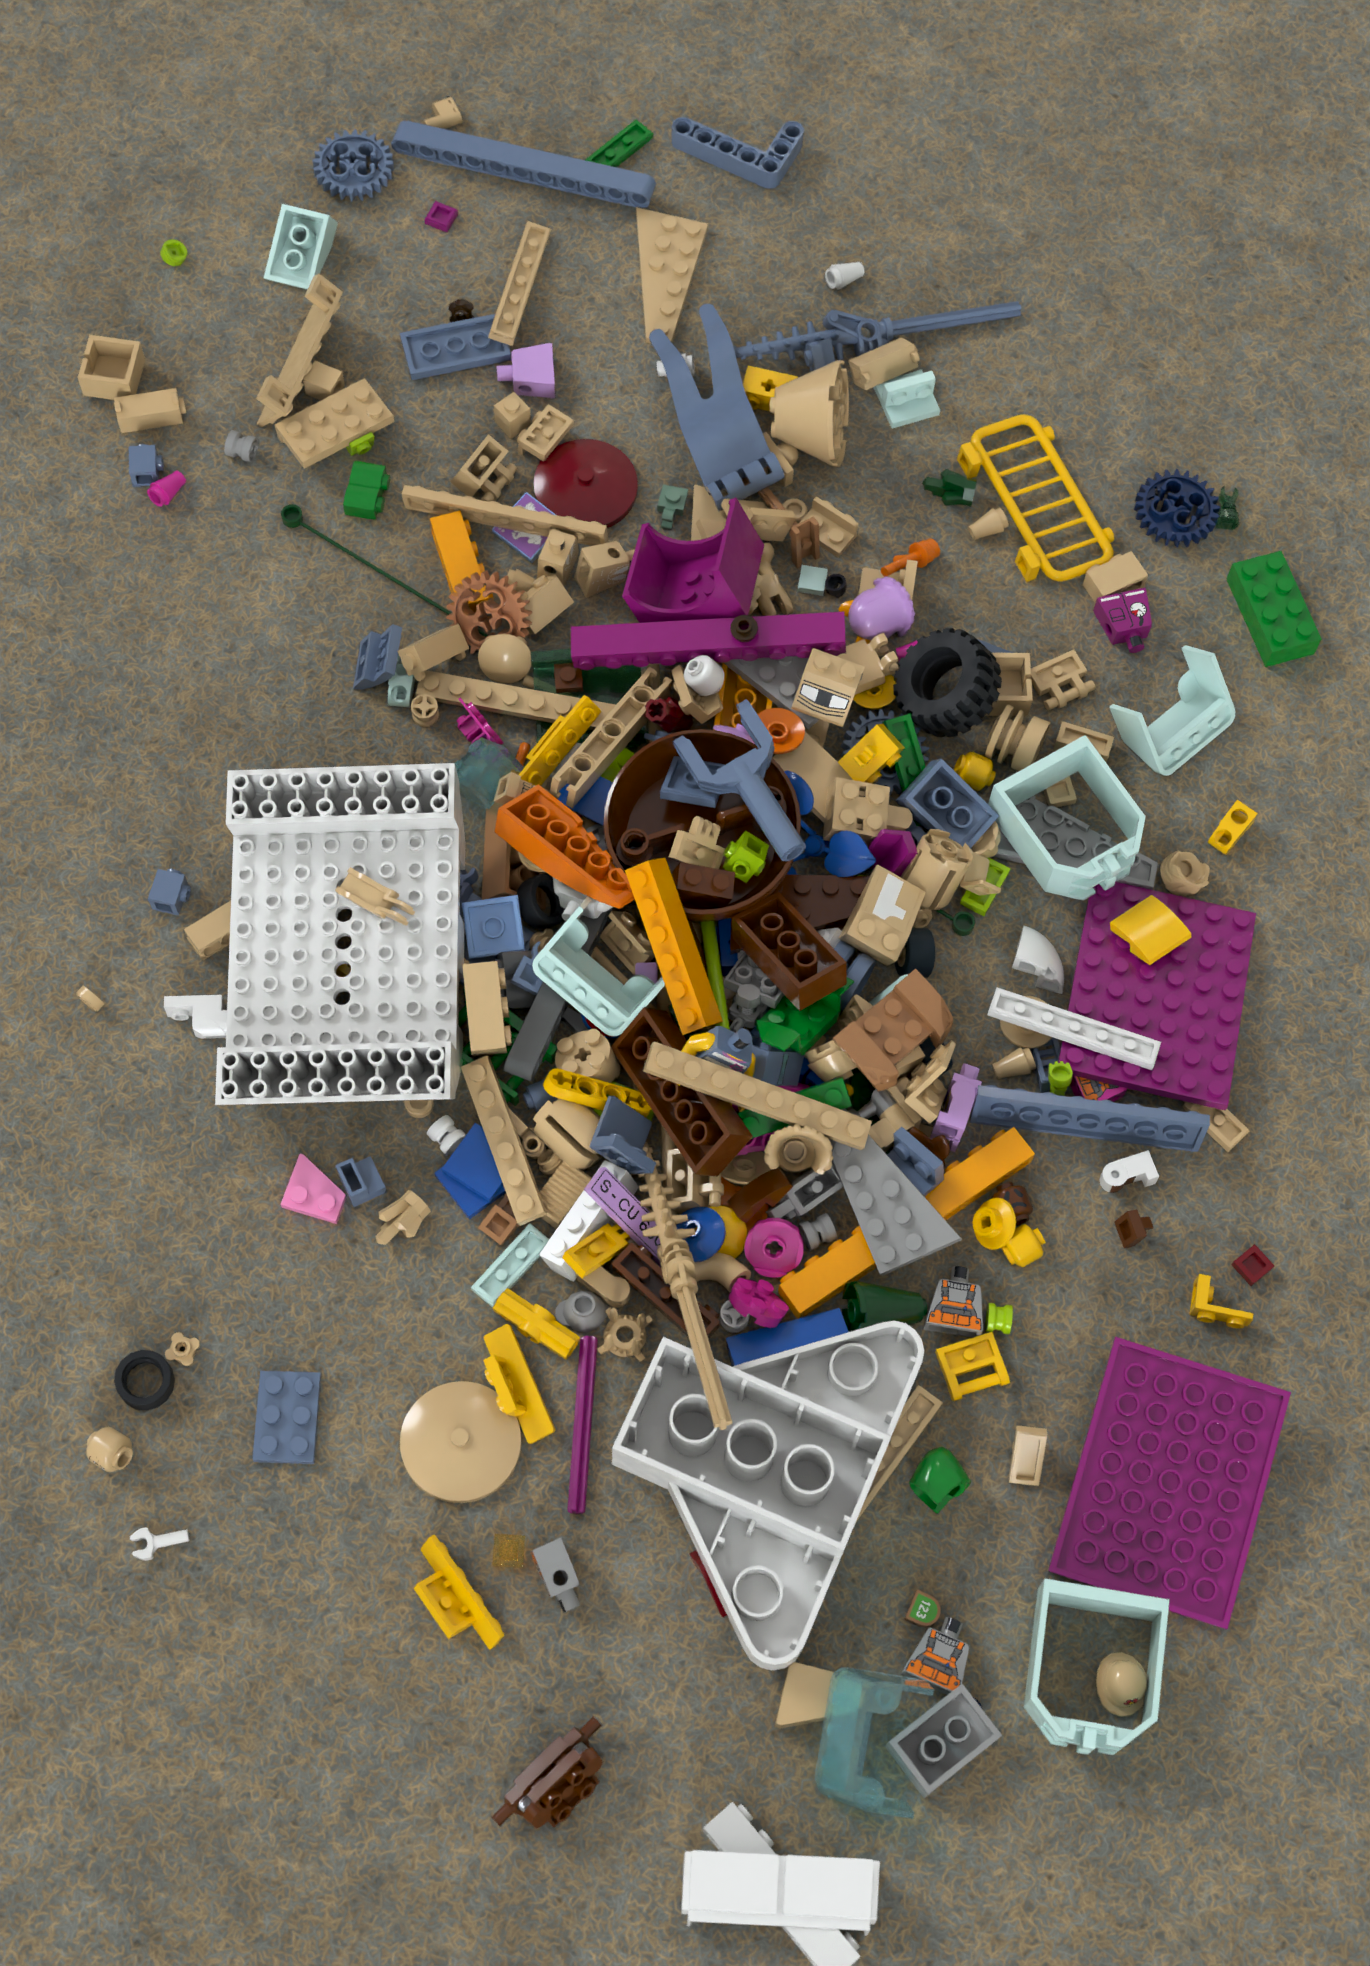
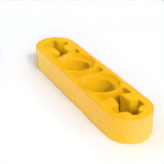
M552 1069L543 1083L545 1091L553 1097L602 1111L608 1099L606 1095L615 1096L645 1118H647L652 1110L640 1091L563 1069ZM579 1087L586 1088L590 1091L591 1095L583 1093Z

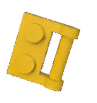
M992 1332L941 1347L935 1351L953 1402L962 1399L963 1395L997 1384L1000 1387L1010 1384L1006 1367ZM993 1365L995 1373L958 1384L956 1376Z

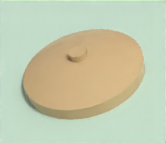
M450 1382L431 1389L411 1407L402 1425L400 1451L409 1476L425 1493L446 1502L468 1503L491 1495L510 1478L520 1457L521 1431L517 1417L506 1415L498 1407L496 1402L498 1394L496 1391L474 1382Z

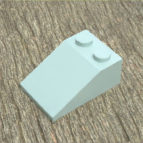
M282 204L264 279L307 290L313 277L320 274L332 248L338 222L330 215Z

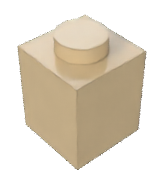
M314 361L312 368L302 379L305 394L318 400H323L329 395L343 390L345 387L342 371L318 361Z
M515 392L494 405L495 423L510 439L518 435L523 429L530 427V408Z

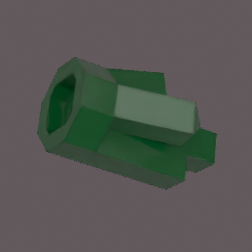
M945 469L940 474L941 479L927 476L922 482L924 490L931 491L933 496L942 497L941 500L945 506L972 505L977 483L976 479L967 478L949 469Z

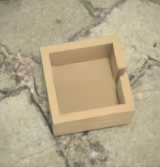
M89 335L84 353L85 358L82 360L78 374L83 396L114 400L115 397L136 394L145 363L141 342Z
M993 653L996 657V662L1000 665L1001 675L999 676L1002 678L1001 688L997 689L1000 694L997 702L992 704L993 710L989 715L986 714L985 716H1000L1007 705L1014 707L1012 716H1017L1020 710L1024 711V716H1028L1033 702L1032 681L1030 679V653Z

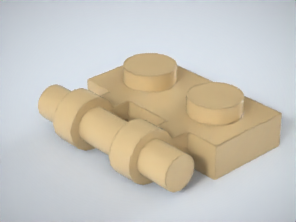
M1071 650L1031 668L1030 679L1038 695L1041 696L1049 692L1052 697L1044 701V706L1048 711L1056 707L1060 709L1073 699L1087 697L1089 692L1096 689L1092 680L1085 683L1081 680V677L1086 676L1087 669L1075 650ZM1070 683L1072 689L1062 692L1060 687Z

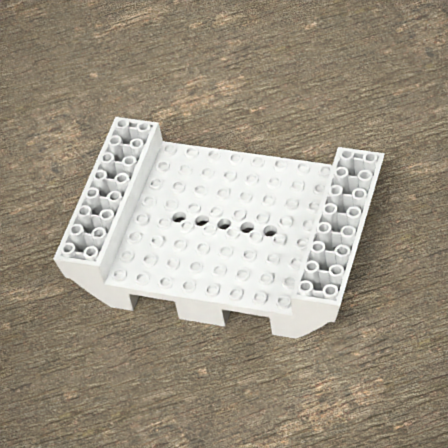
M455 763L228 770L226 826L233 834L227 1026L226 1047H217L215 1105L442 1100L456 1098V1089L463 1063V1032L458 1025L459 978H464L462 964H464L465 924L460 916V870H465V833L459 789L460 783ZM351 867L377 883L397 892L400 895L397 900L411 906L415 914L410 915L394 906L391 910L404 916L407 919L406 921L409 922L408 925H403L387 916L385 919H382L339 895L335 890L348 875V869ZM343 909H350L352 911L350 920L346 922L339 921V912ZM341 937H350L352 942L347 949L337 948V942ZM342 964L351 966V971L346 977L336 975L337 968ZM340 992L350 993V1000L345 1005H338L335 1001L336 996Z

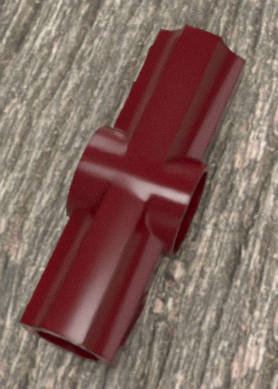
M671 696L666 700L662 698L657 700L650 699L645 705V716L668 733L673 729L688 730L694 724L692 715H686L680 708L679 702Z

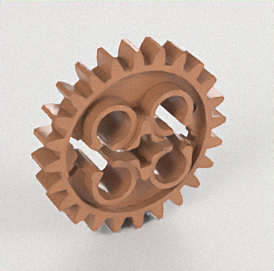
M487 570L482 572L481 576L475 572L471 575V579L469 577L462 579V584L459 583L454 587L456 592L449 595V598L454 602L446 605V608L453 611V613L447 615L446 619L454 621V624L451 626L459 624L467 644L471 646L470 654L480 650L481 645L486 639L485 636L479 633L478 626L483 627L486 632H489L491 629L495 630L502 625V618L509 622L510 629L504 628L498 634H510L524 638L529 635L528 630L525 628L531 626L532 622L526 619V617L533 612L526 610L525 606L530 603V600L521 599L525 591L517 592L515 590L518 582L509 585L508 575L500 580L497 571L491 577ZM486 583V590L483 591L482 596L486 598L491 593H496L500 597L501 602L498 604L493 598L487 601L483 600L476 605L477 611H473L469 607V600L475 601L481 596L480 592L473 590H481Z

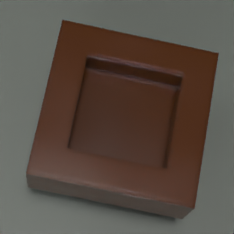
M573 663L554 664L556 694L583 691L582 669L574 668Z

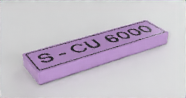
M606 1167L599 1168L584 1188V1191L639 1246H644L654 1256L652 1259L661 1266L657 1255V1246L661 1245L659 1236L643 1237L642 1233L643 1230L656 1226L655 1221L642 1222L641 1216L650 1212L645 1207H641L640 1202Z

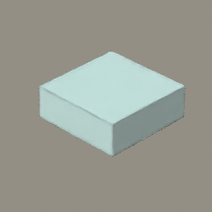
M802 565L797 592L823 596L828 569Z

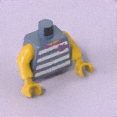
M716 1026L706 1033L691 1036L681 1050L687 1054L753 1077L755 1072L756 1058L754 1053H752V1035L744 1028L739 1029L735 1033L722 1026ZM738 1106L739 1112L744 1111L745 1108Z

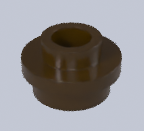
M740 615L731 623V634L740 642H749L757 635L758 624L753 617ZM741 625L749 626L746 630H741L739 628Z

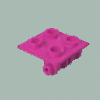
M460 697L459 701L469 712V715L460 716L457 719V727L465 735L468 742H472V747L475 748L482 760L487 762L494 760L497 751H500L503 755L506 754L500 747L504 742L491 728L480 711L477 710L472 702L466 704Z

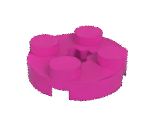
M767 1218L757 1221L747 1234L744 1247L745 1256L754 1267V1270L763 1276L777 1278L787 1275V1272L792 1271L800 1264L803 1257L804 1243L799 1228L781 1218ZM772 1241H777L778 1245L782 1246L783 1249L777 1250L776 1254H771L770 1248H767L766 1245L771 1244Z
M738 1278L729 1294L730 1303L737 1312L745 1318L749 1313L757 1318L754 1323L763 1327H777L789 1310L788 1305L773 1292L774 1287L762 1279L757 1283L752 1280Z

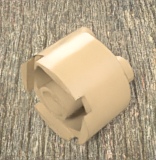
M597 1029L577 1032L568 1038L561 1039L557 1044L558 1050L555 1056L557 1069H563L608 1083H612L615 1077L618 1078L620 1063L606 1037ZM579 1087L583 1093L591 1095L590 1091L586 1088Z

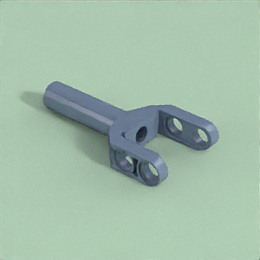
M747 699L738 703L736 707L741 716L742 725L758 750L754 748L717 769L714 775L711 774L689 739L682 735L673 740L677 753L702 791L717 794L735 793L741 796L782 861L795 859L806 848L804 841L764 781L766 770L770 766L775 749L773 746L774 742L769 731Z

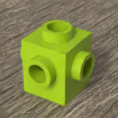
M745 830L736 843L731 841L723 853V856L726 857L723 869L735 872V878H739L747 883L753 875L758 876L763 870L769 845Z

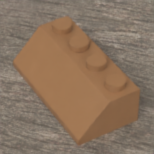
M494 799L486 802L482 900L517 895V890L522 882L536 875L546 874L528 869L521 862L518 851L495 833L498 808L503 805L494 802ZM537 887V904L543 911L546 908V893Z

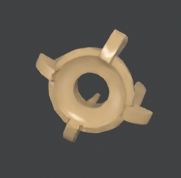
M614 1307L605 1310L610 1321L604 1330V1344L597 1348L598 1352L604 1354L610 1351L620 1357L634 1355L639 1362L644 1360L645 1357L641 1353V1349L646 1342L647 1333L645 1327L653 1321L651 1316L645 1317L644 1313L639 1314L638 1318L631 1315H618ZM622 1327H628L634 1333L633 1339L627 1343L619 1341L616 1336L617 1331Z

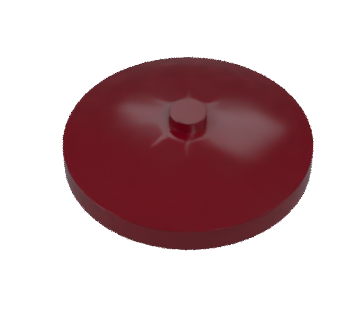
M577 439L558 445L545 461H540L534 475L535 499L554 514L562 517L571 516L577 520L587 522L596 521L602 525H607V528L623 520L631 511L637 498L638 480L632 462L621 450L599 440Z

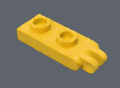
M607 1223L566 1250L562 1259L583 1279L624 1251L629 1245L627 1241L631 1237L626 1232L620 1235L619 1233L623 1229L618 1224L612 1227Z

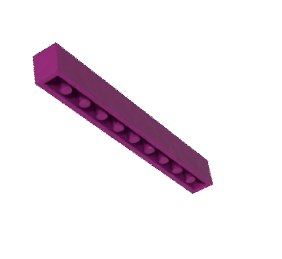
M844 612L754 616L753 618L758 624V633L749 642H740L732 636L730 626L735 618L571 627V658L574 668L591 670L594 667L604 666L615 669L623 665L645 667L649 664H662L670 666L678 662H689L701 655L709 656L719 663H725L734 659L755 661L758 658L780 660L789 656L809 658L813 648L838 656L846 653ZM741 625L739 628L741 630H746L749 626Z

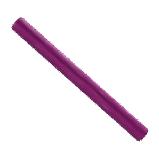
M584 1336L580 1339L567 1509L572 1514H582L586 1511L598 1340L594 1336Z

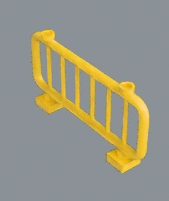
M1023 414L977 429L971 436V442L961 445L957 461L967 478L978 476L980 466H983L1027 543L1026 546L1019 548L1015 563L1025 581L1029 582L1036 579L1040 568L1048 578L1054 581H1067L1086 574L1087 570L1096 564L1102 565L1109 562L1114 554L1111 542L1114 541V534L1110 527L1101 528L1051 443L1055 438L1052 427L1046 426L1043 428L1036 418ZM1019 425L1029 426L1035 434L1033 437L986 452L981 443V439ZM1037 440L1047 455L1001 472L996 470L990 459V456ZM1049 460L1059 475L1011 493L1001 478ZM1059 481L1063 482L1070 494V497L1021 513L1012 498ZM1074 501L1082 517L1033 534L1025 517ZM1082 522L1087 523L1094 535V538L1046 555L1036 539ZM1098 542L1103 551L1102 557L1064 571L1055 570L1048 560Z

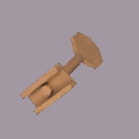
M768 466L763 468L766 474L769 468ZM747 477L742 479L745 486L750 484ZM768 487L757 492L770 509L786 510ZM814 517L799 524L795 521L789 530V536L791 537L792 562L798 569L802 567L803 558L812 555L815 560L820 558L819 523Z

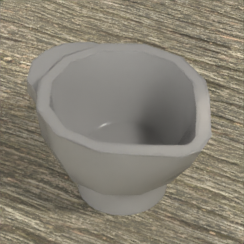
M581 1290L571 1294L567 1300L560 1302L555 1309L556 1320L563 1326L570 1327L577 1332L587 1333L597 1329L607 1317L605 1310L609 1306L595 1293Z

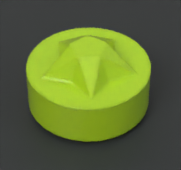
M170 239L163 244L160 255L168 265L180 266L187 257V249L180 241Z

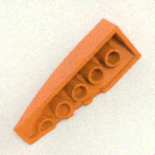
M539 784L498 808L495 833L555 879L586 896L621 909L635 899L627 875L621 868L615 867L611 862L612 857L607 850L602 851L596 843L597 838L592 832L588 833L582 826L583 821Z

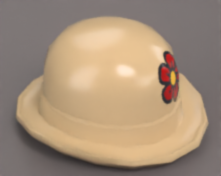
M1122 1652L1110 1653L1101 1661L1097 1670L1096 1686L1100 1701L1110 1713L1119 1717L1134 1714L1144 1704L1147 1674L1134 1657Z

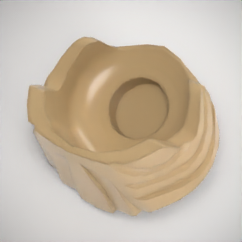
M1175 851L1161 863L1160 872L1166 889L1170 890V893L1182 897L1193 896L1210 883L1208 882L1209 866L1205 863H1200L1191 852Z

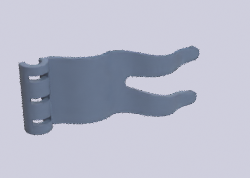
M704 304L700 307L699 314L706 333L714 393L710 398H701L684 358L661 329L653 330L649 335V339L664 366L679 424L703 485L709 496H712L717 510L721 511L723 510L721 506L723 499L737 498L742 500L785 478V475L777 457L769 450L746 396L728 330L712 304ZM768 466L771 473L766 475L763 468ZM745 477H747L750 483L746 486L742 481V479ZM724 488L728 493V495L725 497H723L720 492V490Z

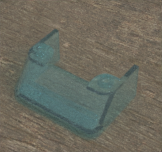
M849 1667L840 1668L832 1675L815 1772V1784L821 1794L863 1811L913 1819L914 1811L905 1800L886 1798L880 1782L874 1778L862 1776L872 1713L889 1714L895 1711L899 1706L902 1691L933 1696L934 1689L926 1680Z

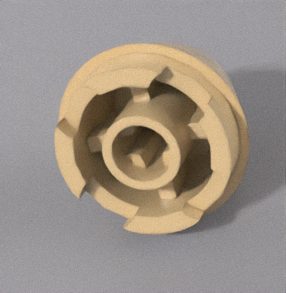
M833 1040L805 1053L809 1062L807 1066L824 1083L833 1078L843 1077L845 1080L853 1076L851 1070L857 1067Z

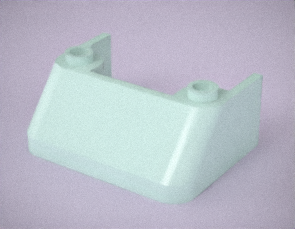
M1187 645L1182 647V651L1189 671L1180 678L1178 683V692L1181 700L1147 727L1140 712L1115 704L1109 707L1123 742L1154 772L1165 776L1171 775L1228 728L1235 718V707L1215 653Z
M587 896L535 957L533 970L542 981L601 1031L609 1036H618L624 1032L639 1012L652 1001L665 984L662 977L655 984L644 975H634L623 985L581 949L588 939L589 931L587 926L577 917L593 899Z

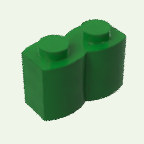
M354 461L343 502L345 515L376 520L378 512H383L385 498L382 497L383 491H388L390 486V475L387 474L386 466Z

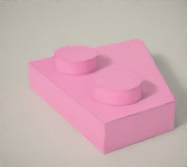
M299 1154L280 1205L281 1208L337 1224L347 1197L305 1155Z

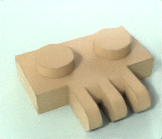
M699 816L694 817L689 833L677 830L669 857L679 862L719 869L725 848L716 845L720 826L715 823L712 824V822L704 820Z

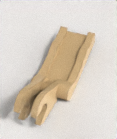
M351 867L348 869V875L341 886H337L335 890L339 895L382 919H385L387 916L403 925H408L409 922L406 921L407 919L404 916L391 910L394 906L410 915L415 914L411 906L397 900L400 896L397 892L377 883Z

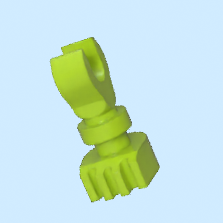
M1054 1061V1065L1049 1063L1048 1080L1051 1088L1049 1092L1058 1096L1065 1095L1073 1074L1069 1062L1064 1064L1063 1061H1060V1063Z

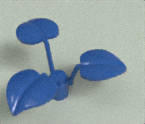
M788 770L784 771L795 790L800 815L808 814L814 805L811 788L798 774ZM801 819V827L809 833V837L804 842L806 845L805 852L796 857L793 862L809 858L810 856L826 857L824 862L825 868L837 877H850L860 874L876 863V858L870 852L865 841L857 833L847 830L836 833L830 841L823 840V836L816 835V831L812 830ZM793 867L787 873L788 875H797Z

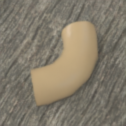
M719 1252L705 1261L694 1263L696 1278L694 1279L696 1282L700 1280L716 1281L723 1285L730 1293L738 1278L749 1280L751 1277V1272L745 1265L732 1256Z

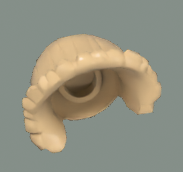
M795 1124L794 1126L784 1127L782 1130H776L774 1134H771L770 1140L764 1149L765 1164H768V1167L771 1169H776L779 1165L787 1172H802L812 1168L816 1173L823 1175L833 1165L831 1151L833 1147L827 1137H824L823 1133L817 1132V1129L810 1128L807 1125L801 1128L799 1124Z

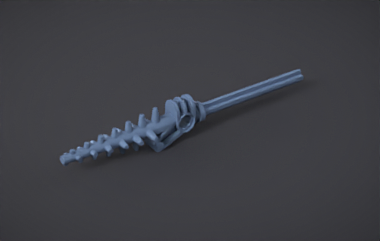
M1019 301L894 321L887 317L882 318L879 322L876 319L873 320L831 310L822 321L823 326L828 330L816 332L812 321L807 322V334L800 335L797 326L792 327V337L784 338L782 331L777 332V340L768 341L767 337L763 336L761 337L762 343L752 345V342L748 341L746 346L738 348L733 346L736 358L741 357V360H746V357L756 356L757 360H762V355L772 354L773 359L778 360L779 353L783 352L788 353L790 360H795V351L803 350L804 353L806 351L805 344L828 338L831 340L838 360H843V345L853 344L857 357L885 345L893 339V336L1021 316L1020 310L1022 308L1021 304L1019 305ZM861 328L869 330L870 338L862 335Z

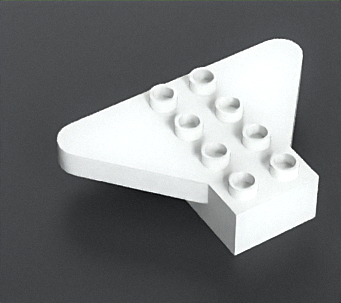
M898 1321L882 1322L732 1367L715 1360L733 1422L732 1425H727L724 1430H720V1427H714L692 1349L663 1337L612 1447V1465L668 1489L745 1653L750 1661L760 1668L772 1671L786 1668L796 1661L806 1643L923 1361L924 1347L922 1339L916 1330L906 1323Z

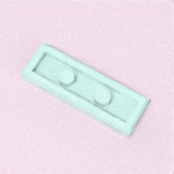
M529 1223L471 1286V1290L493 1308L501 1293L507 1288L511 1289L539 1259V1254L549 1241V1238Z

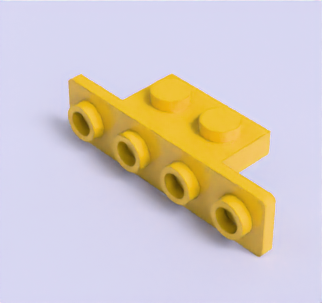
M586 695L582 696L566 717L560 715L526 756L529 762L519 773L522 780L534 786L538 784L541 786L601 713V709Z
M505 1324L486 1334L484 1341L491 1356L483 1360L487 1368L484 1370L488 1382L496 1389L498 1394L496 1402L500 1410L506 1413V1415L517 1417L526 1440L530 1444L554 1433L556 1429L511 1325Z
M436 1535L430 1536L421 1547V1552L436 1573L417 1583L413 1589L448 1639L472 1625L488 1649L491 1650L504 1637L500 1623L491 1616L484 1605L482 1597L468 1583L464 1571L457 1567L452 1560L445 1544L440 1542Z

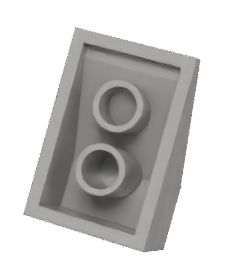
M962 1683L892 1738L885 1745V1748L921 1796L925 1798L993 1744L1002 1734Z

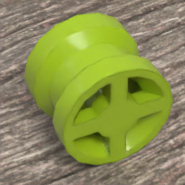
M988 1302L985 1332L999 1330L1003 1334H1010L1013 1306L1006 1304L1003 1307H998L995 1303Z

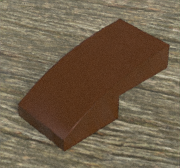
M777 1167L749 1182L734 1194L727 1203L737 1217L747 1223L765 1203L774 1207L793 1185L781 1169Z

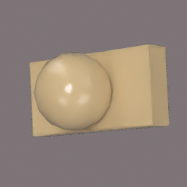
M763 433L770 452H773L777 457L785 475V478L779 482L783 487H786L793 482L794 470L791 466L799 458L798 450L785 442L779 443L776 446L768 433Z
M1016 1426L1015 1438L1012 1444L1009 1483L1039 1486L1048 1435L1047 1429Z

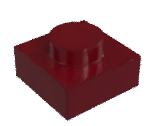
M1255 1244L1231 1264L1251 1287L1274 1268V1264Z

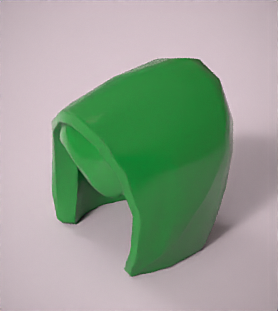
M938 1447L928 1451L918 1463L909 1481V1486L918 1498L933 1512L938 1514L952 1498L964 1493L972 1481L953 1453L944 1447Z

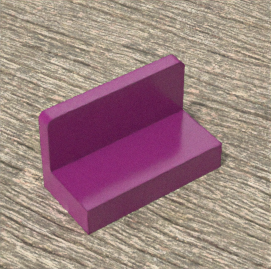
M882 829L868 847L876 858V863L869 869H874L876 865H879L900 877L915 855L918 854L911 832Z

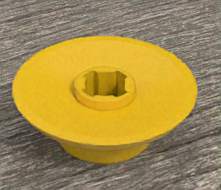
M892 675L885 676L886 683L856 694L853 700L864 708L872 710L881 709L895 699L893 685L897 684V682L894 681Z
M991 1198L984 1202L976 1211L972 1224L979 1243L989 1250H997L1004 1247L1011 1240L1016 1227V1216L1009 1202L1002 1198Z

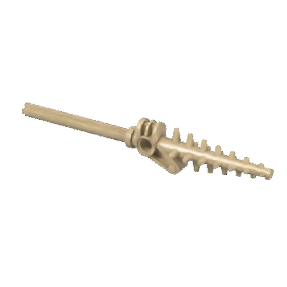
M645 1142L642 1150L647 1153V1157L653 1160L651 1154L653 1149ZM653 1160L656 1162L653 1173L638 1174L639 1177H645L646 1184L639 1186L640 1192H648L650 1197L640 1201L641 1207L652 1206L653 1212L641 1216L642 1222L655 1221L656 1223L655 1227L642 1231L643 1237L659 1236L661 1245L657 1246V1255L661 1262L665 1284L670 1285L672 1297L678 1299L714 1427H720V1430H724L727 1425H732L733 1422L695 1295L698 1292V1286L694 1279L696 1278L693 1256L689 1251L688 1243L683 1240L695 1235V1230L677 1229L676 1225L688 1221V1216L672 1215L671 1210L681 1207L680 1201H667L666 1196L674 1193L673 1187L663 1188L661 1181L667 1180L666 1174H658L656 1167L660 1166L659 1160Z

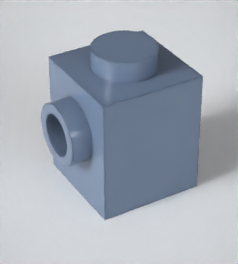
M147 444L129 446V474L133 487L150 486L151 483L159 480V471H164L163 456L157 454L156 446Z
M158 869L148 896L152 910L179 915L183 902H188L191 887L188 885L185 875L175 869H167V871Z

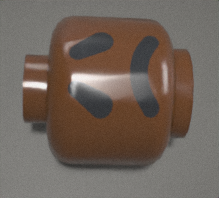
M1012 1182L998 1186L996 1188L997 1192L991 1198H1002L1010 1203L1015 1212L1016 1226L1030 1220L1029 1215L1033 1212V1206L1025 1187L1020 1185L1014 1186Z

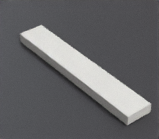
M998 987L987 1014L988 1016L1152 1070L1161 1045L1160 1041Z

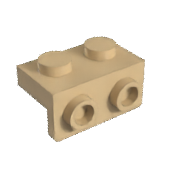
M678 665L671 672L675 681L672 683L673 687L681 699L679 706L686 715L691 714L703 724L723 710L719 694L717 692L709 696H700L686 684L684 680L685 669Z
M1062 721L1053 752L1086 735L1107 763L1114 740L1113 736Z
M611 911L608 916L612 921L604 929L600 938L629 971L635 975L636 963H648L655 957L648 935L636 925L637 921L630 913L626 911Z

